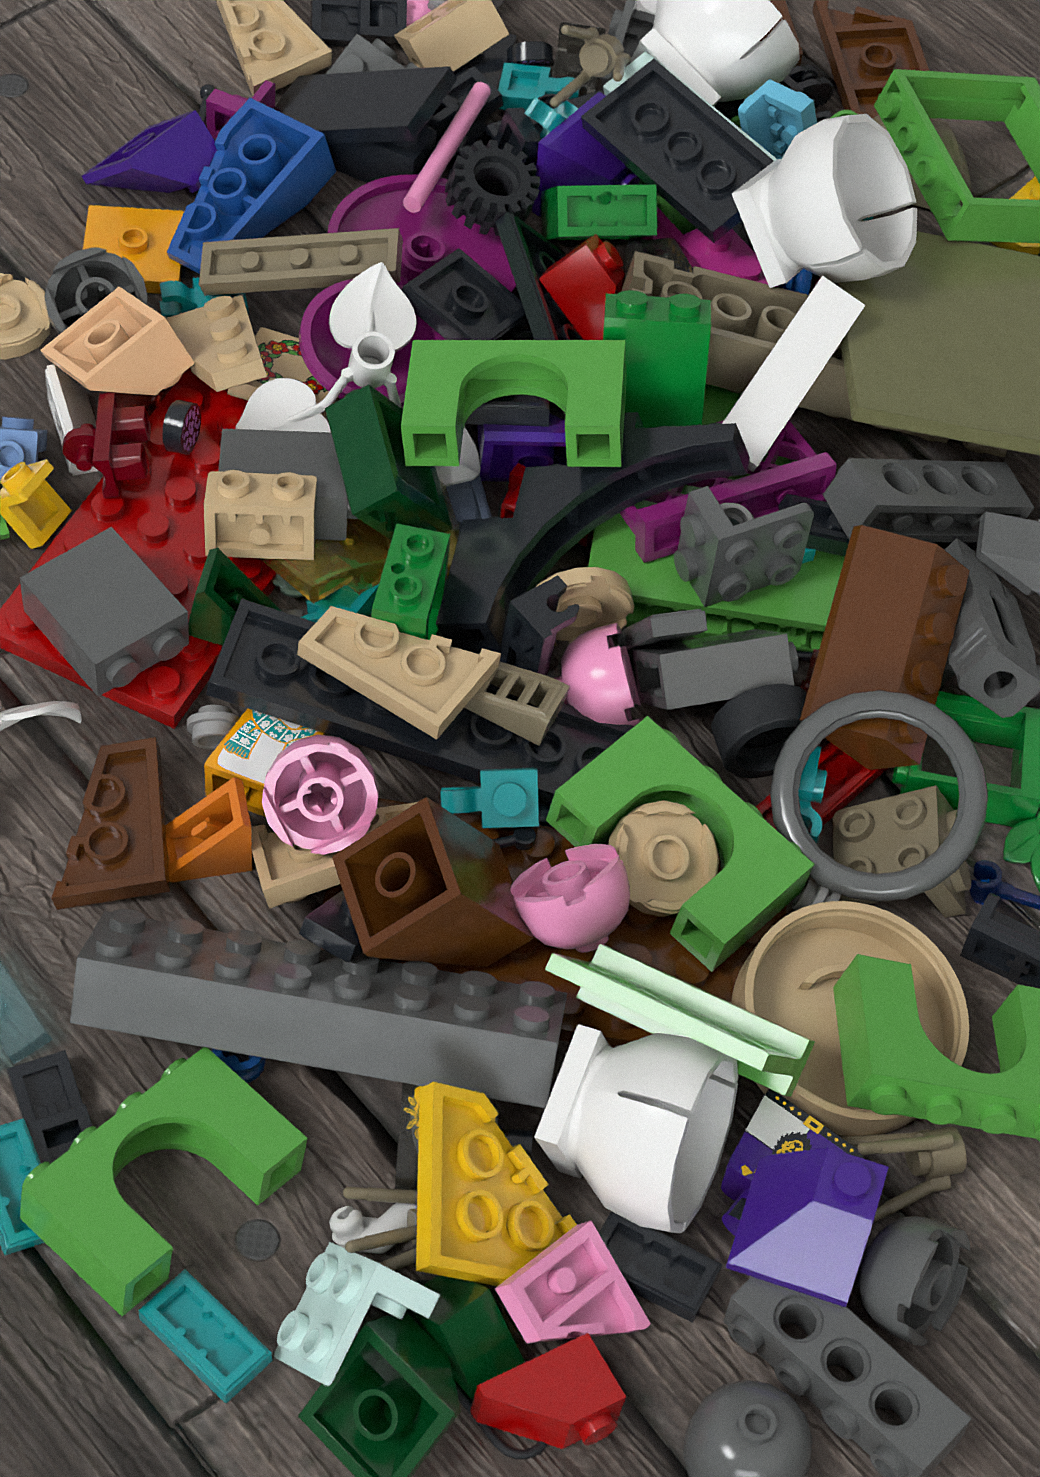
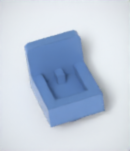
M2 417V426H0V480L9 469L20 462H25L27 465L38 462V452L46 451L47 430L33 429L34 419Z

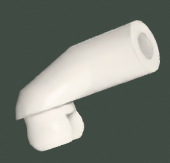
M395 1203L379 1218L363 1217L359 1210H355L351 1206L339 1208L330 1219V1228L333 1231L332 1238L338 1246L345 1248L346 1242L407 1227V1213L410 1209L417 1208L416 1204ZM395 1244L359 1252L382 1254L391 1249Z

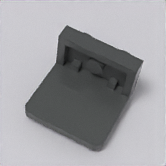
M708 486L688 492L684 517L680 521L681 534L678 550L674 553L676 570L683 581L690 582L704 607L721 601H735L748 592L769 585L778 586L785 584L800 571L814 512L808 503H801L733 526Z

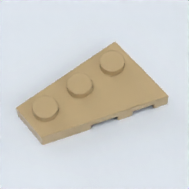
M333 606L302 637L298 643L297 654L436 740L499 667L501 653L483 648L480 654L451 647V639L433 634L430 640L401 633L394 623Z

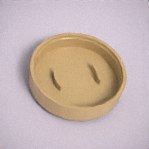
M829 901L798 909L779 920L770 928L743 964L735 982L731 1003L815 1041L792 1096L788 1097L780 1094L837 1135L885 1134L911 1123L916 1118L896 1114L881 1115L872 1110L847 1106L833 991L834 985L857 954L911 964L918 1015L922 1028L932 1044L945 1057L959 1066L963 1064L969 1042V1014L961 984L946 957L915 926L901 917L875 906L849 901ZM756 1083L762 1092L766 1094L769 1088Z

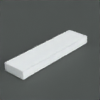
M824 276L817 282L722 423L737 424L750 456L748 469L752 472L766 455L865 307L863 303Z

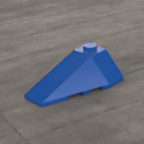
M249 97L220 130L214 143L217 151L210 166H204L199 177L201 187L194 202L187 205L168 247V257L200 274L203 242L262 238L307 206L336 172L325 134Z

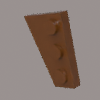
M153 737L100 746L82 802L84 807L83 816L76 836H71L66 851L68 862L62 881L56 882L51 898L57 910L170 892L161 753L157 739Z

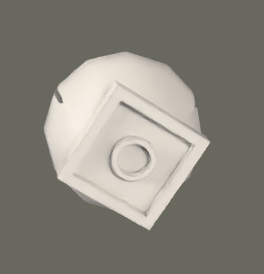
M657 0L653 29L640 40L631 58V62L646 51L715 107L717 102L746 99L769 79L777 83L781 82L800 60L799 44L786 20L782 19L770 34L760 41L782 17L770 0Z
M867 114L823 119L798 133L781 159L772 162L732 193L769 288L787 283L803 269L820 277L824 276L833 283L884 276L905 266L916 244L917 208L913 207L894 215L861 221L868 217L891 212L917 203L908 167L891 135Z
M578 1024L534 1138L558 1172L581 1178L583 1175L605 1208L641 1227L682 1233L700 1210L721 1160L732 1123L738 1083L736 1082L739 1078L737 1060L692 1038L663 1033H655L612 1048L608 1045L601 1031Z

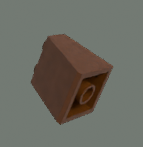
M427 797L332 856L363 953L369 957L488 967L534 939L533 934L515 907L516 904L513 899L515 897L510 891L513 880L500 845Z

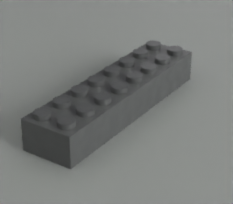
M118 909L113 912L104 911L77 956L70 1023L419 1086L437 1082L484 1093L487 1098L546 1108L567 993L555 991L553 987L542 982L528 981L521 985L497 981L492 975L481 971H467L463 974L438 970L436 966L428 962L408 961L402 964L369 957L363 952L348 963L306 940H292L283 943L262 939L261 935L249 930H233L227 933L205 929L202 924L193 920L178 919L165 922L148 919L143 913L136 910Z

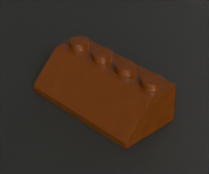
M864 525L853 526L800 720L805 719L825 703L851 693L884 690L906 693L935 705L970 570L938 544ZM879 717L857 720L839 727L825 737V739L868 770L920 765L928 734L920 728L901 720Z

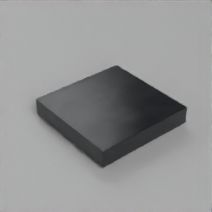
M459 248L405 284L402 288V292L409 299L415 314L446 340H505L528 322L522 301Z

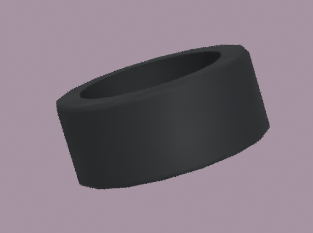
M773 684L745 691L729 700L715 714L711 724L724 768L733 775L740 777L759 778L772 776L775 763L785 741L801 723L800 717L807 692L799 686Z

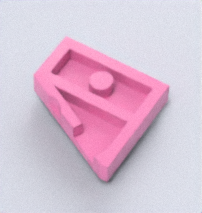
M592 1221L573 1227L495 1288L526 1344L576 1339L586 1333H589L590 1337L631 1333L646 1329L651 1324Z

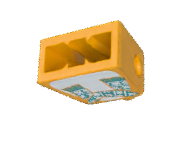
M247 708L204 764L205 796H208L227 781L236 777L243 781L248 811L266 817L262 805L265 777L277 755L298 739L325 735V733Z

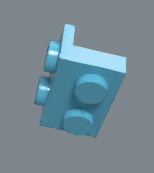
M771 79L767 80L758 90L749 95L738 108L741 130L776 159H781L784 156L793 138L798 133L817 123L814 101L802 92H795Z

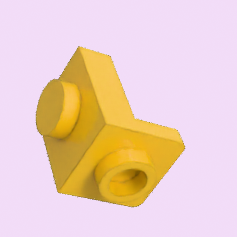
M47 459L29 465L25 462H20L9 469L0 480L3 486L0 490V515L30 549L43 546L72 512L45 480L54 469Z

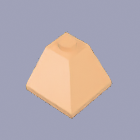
M121 287L115 289L40 350L45 358L85 388L92 391L156 395L162 389L173 386L181 378L182 373L194 364V361L166 318Z

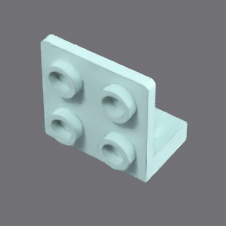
M329 1242L325 1252L315 1258L306 1276L307 1288L296 1310L289 1313L280 1326L277 1335L278 1347L274 1357L312 1379L330 1386L370 1305L401 1320L407 1309L429 1318L440 1294L378 1262L357 1253H348L345 1248Z

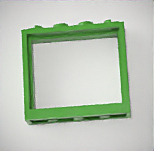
M894 69L881 94H879L874 107L896 144L948 241L1040 243V200L974 198L930 118L1004 122L1040 183V85L1036 78Z

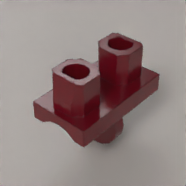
M115 392L101 393L98 400L96 428L90 423H85L80 428L69 431L63 439V454L67 460L76 465L77 469L89 471L94 466L103 474L102 494L104 498L120 497L122 480L147 478L148 462L144 444H124L150 441L151 425L146 406L119 408Z

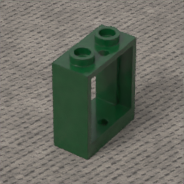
M368 384L361 389L347 393L343 399L325 408L353 516L391 541L396 524L442 533L453 529L436 467L405 465L401 431L403 409Z

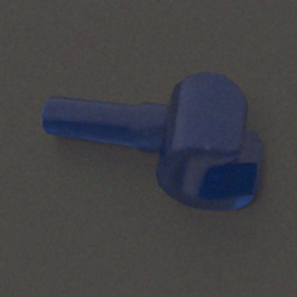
M981 860L974 864L973 875L977 880H971L969 892L976 903L983 905L989 893L992 892L1000 896L1001 899L1011 900L1040 910V896L1003 882L1002 871L995 862Z

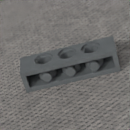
M848 458L845 464L839 468L837 475L823 493L824 498L849 541L853 526L864 525L927 542H953L956 538L962 542H978L980 517L985 511L1026 519L1035 508L1006 462Z
M751 1277L731 1296L723 1322L728 1326V1331L733 1340L749 1353L757 1352L774 1368L776 1377L788 1391L797 1396L804 1395L821 1410L825 1423L835 1434L843 1439L849 1440L851 1438L870 1455L872 1465L881 1476L927 1477L960 1442L972 1418L847 1307L755 1277ZM786 1323L796 1324L806 1332L808 1337L803 1339L789 1337L783 1332L780 1325ZM833 1365L845 1367L853 1374L855 1380L851 1382L839 1381L829 1373L827 1367ZM887 1408L893 1410L900 1416L903 1424L893 1426L884 1423L877 1416L875 1409Z

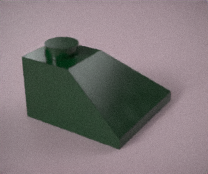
M405 1312L402 1320L393 1315H388L366 1323L351 1343L331 1385L321 1384L298 1417L355 1477H412L460 1414L461 1408L448 1354Z

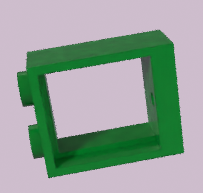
M656 184L556 186L541 192L542 236L549 241L587 240L594 234H597L600 240L639 239L656 236Z
M396 524L372 606V618L394 623L399 632L430 640L432 634L439 635L436 620L447 582L450 534Z
M939 691L935 706L957 721L970 739L978 743L1013 749L1010 787L987 783L988 803L985 822L1013 827L1018 822L1035 818L1040 807V709L1024 706L1014 716L1002 718L973 697ZM923 754L920 765L894 767L892 782L901 785L900 794L936 785L954 810L958 809L959 789L957 777L922 771Z

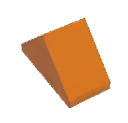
M233 777L165 825L170 882L252 871V828L243 781L241 779Z

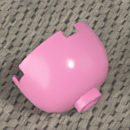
M618 623L598 627L580 634L567 646L561 658V676L554 678L570 686L564 703L573 706L582 715L599 723L637 725L643 718L632 720L630 708L634 707V704H641L626 646L615 647L612 636L622 634Z
M315 735L296 740L277 755L266 773L262 805L267 823L281 841L292 847L294 843L301 848L311 849V853L325 855L343 850L366 834L372 819L376 815L379 788L373 767L359 748L339 737Z
M590 844L565 850L568 861L551 867L548 859L545 858L521 873L511 885L510 891L515 897L513 898L516 904L515 907L530 932L542 943L561 949L576 948L578 952H589L597 949L599 944L604 945L609 939L608 935L619 926L628 912L630 885L624 863L617 854L616 849L611 845Z

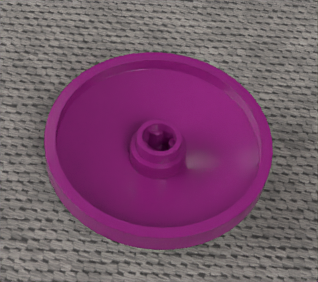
M395 175L380 178L360 186L346 196L332 214L327 233L399 228L403 238L400 282H395L398 285L404 286L459 248L514 295L517 291L500 236H495L494 228H490L487 235L479 233L480 225L476 223L469 229L464 226L467 217L463 215L456 219L452 214L455 205L447 206L445 199L448 193L445 192V185L448 179L440 178L423 207L417 213L408 211L403 205V200L418 175Z

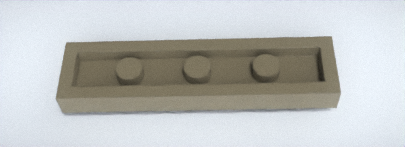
M399 228L203 242L199 286L204 296L322 288L341 281L354 279L363 271L380 262L386 266L394 282H400L403 238Z

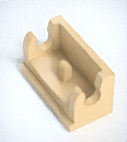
M447 0L394 36L402 46L409 61L419 68L450 66L452 71H455L509 35V32L491 0Z

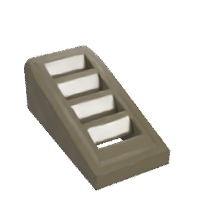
M499 662V667L464 708L540 746L562 709L570 686L549 676ZM490 684L499 687L496 695L486 692ZM511 693L519 698L517 701L507 699V697Z

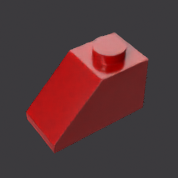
M594 234L550 266L539 280L583 340H603L606 294H618L621 292L625 281V273L621 268L623 266L622 258L614 246L608 241L603 243L597 234Z
M586 1333L477 1385L470 1411L478 1423L564 1449L580 1440L583 1441L584 1445H591L611 1434L617 1427V1420L624 1405L626 1395L589 1333Z

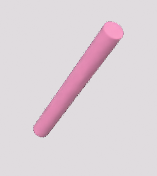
M477 82L470 90L405 196L403 205L408 211L417 213L423 207L489 98L491 90L487 84Z

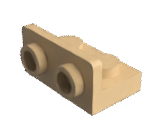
M239 470L209 472L204 499L205 556H208L210 549L219 548L227 557L314 560L317 478L312 475H298L292 472L280 474L244 473Z

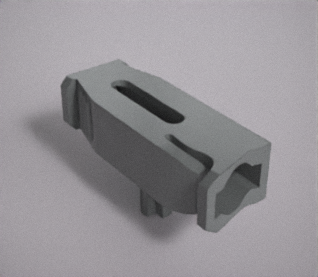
M956 538L945 551L970 570L940 688L956 674L960 689L1000 717H1012L1040 692V676L1036 674L1035 651L1017 600L1011 590L1001 583L1002 577L977 559L974 550Z

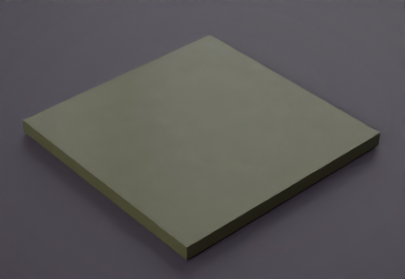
M917 231L916 244L905 266L884 276L834 283L865 305L840 342L851 419L853 421L1040 456V256L968 241H948L943 236Z

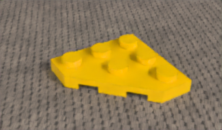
M431 1082L419 1088L416 1271L499 1286L577 1224L570 1214L564 1217L560 1215L543 1190L548 1183L520 1144L512 1147L493 1120L499 1113L484 1093L437 1082Z

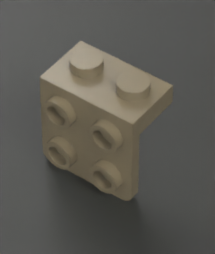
M936 785L840 809L833 816L834 860L857 871L877 874L898 872L917 865L933 854L947 838L957 817V810L952 808ZM966 861L963 862L954 874L939 885L925 891L944 918L966 913L965 891L971 888V876ZM841 895L839 901L858 902L867 905L876 903L874 901L849 898Z

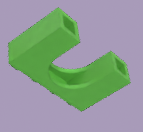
M413 340L401 421L405 465L459 466L464 426L473 411L484 403L499 397L532 395L553 402L566 414L567 467H621L627 385L625 340Z
M647 716L555 791L546 821L574 847L605 843L610 838L619 820L643 804L665 800L685 805L695 812L692 815L702 825L706 824L714 835L721 860V871L682 904L670 934L713 972L801 893L815 864L801 852L797 844L789 842L764 820L761 812L754 805L744 802L729 789L712 768L702 765L684 749L673 733L662 729Z
M857 954L833 987L847 1106L872 1110L881 1115L896 1114L925 1119L934 1124H954L982 1129L990 1134L1006 1133L1035 1138L1040 1141V988L1017 985L994 1013L992 1021L1000 1073H979L961 1067L945 1057L925 1034L919 1020L911 964Z
M203 1047L189 1059L182 1057L174 1061L165 1070L160 1081L144 1093L137 1091L128 1096L118 1107L115 1115L100 1127L90 1126L82 1131L75 1138L70 1149L54 1162L45 1161L36 1166L27 1175L22 1184L20 1219L117 1313L124 1316L168 1280L173 1247L139 1216L119 1194L114 1180L123 1167L133 1159L156 1150L175 1149L191 1152L212 1163L255 1204L259 1205L301 1171L308 1138L209 1048Z

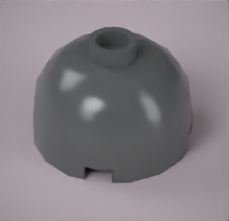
M94 247L77 250L58 262L52 276L48 280L44 298L49 322L58 335L61 334L118 287H121L147 305L148 296L144 278L130 260L123 256L121 258L116 254L108 253L107 249Z
M912 1216L899 1218L881 1229L873 1239L869 1238L867 1240L857 1271L859 1273L858 1286L862 1305L877 1326L892 1336L918 1346H924L930 1342L922 1335L931 1323L935 1330L941 1331L959 1301L967 1278L968 1267L958 1263L959 1247L970 1251V1240L964 1230L941 1221Z
M742 1380L723 1384L702 1400L686 1429L683 1458L689 1477H806L811 1461L812 1434L805 1413L790 1395L769 1383Z

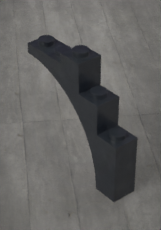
M627 412L624 417L621 467H567V465L561 464L525 467L513 518L489 517L487 519L463 520L436 620V626L441 635L452 640L451 647L480 654L482 648L500 653L510 601L535 588L560 557L591 530L624 509L666 490L705 479L747 474L750 456L737 424L711 423L708 425L644 428L638 412Z

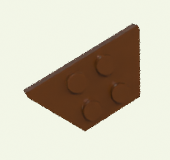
M814 0L812 13L844 110H851L857 114H867L873 119L879 115L874 105L894 69L930 71L912 20L892 15L883 16L873 10L856 6L853 15L828 8L829 0Z

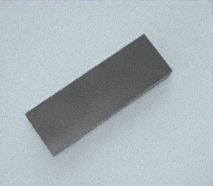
M694 609L651 615L621 630L622 634L617 635L619 646H626L627 651L630 652L636 648L682 642L708 630L705 611Z

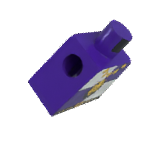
M769 1089L726 1166L720 1188L725 1195L734 1200V1203L722 1216L723 1224L734 1236L736 1235L760 1156L827 1147L863 1158L864 1155H861L856 1147L786 1098Z

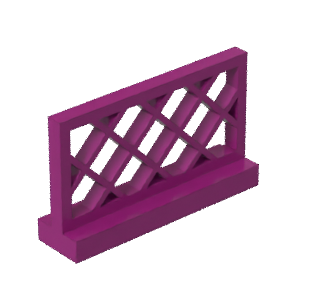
M788 420L767 453L769 454L765 462L761 461L753 472L750 469L747 470V474L751 475L736 480L728 479V477L705 479L687 485L698 488L708 486L719 504H740L755 519L779 511L778 505L786 494L827 502L823 493L836 476L837 464L827 452L816 454L790 420ZM778 456L798 460L781 466L775 465ZM684 486L666 490L645 500L657 504L638 510L632 505L619 513L634 533L635 551L644 563L674 554L678 550L681 534L680 521L684 517L688 494L681 493Z

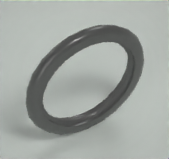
M875 690L851 693L825 703L801 721L785 741L775 763L770 798L773 822L777 831L789 842L797 844L801 852L815 864L809 875L823 887L846 897L882 902L907 899L933 889L959 869L974 850L984 827L988 790L985 769L975 745L957 721L934 704L910 694ZM880 717L901 720L918 727L937 741L948 755L957 775L959 803L957 817L949 835L933 854L919 864L904 870L877 874L857 871L840 864L820 849L808 833L801 816L799 788L801 774L810 754L825 737L839 727L854 721Z

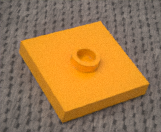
M89 205L83 249L94 247L107 249L108 253L116 254L121 258L122 256L127 258L144 278L146 292L161 294L160 283L165 281L181 282L182 264L170 259L167 250L184 211Z

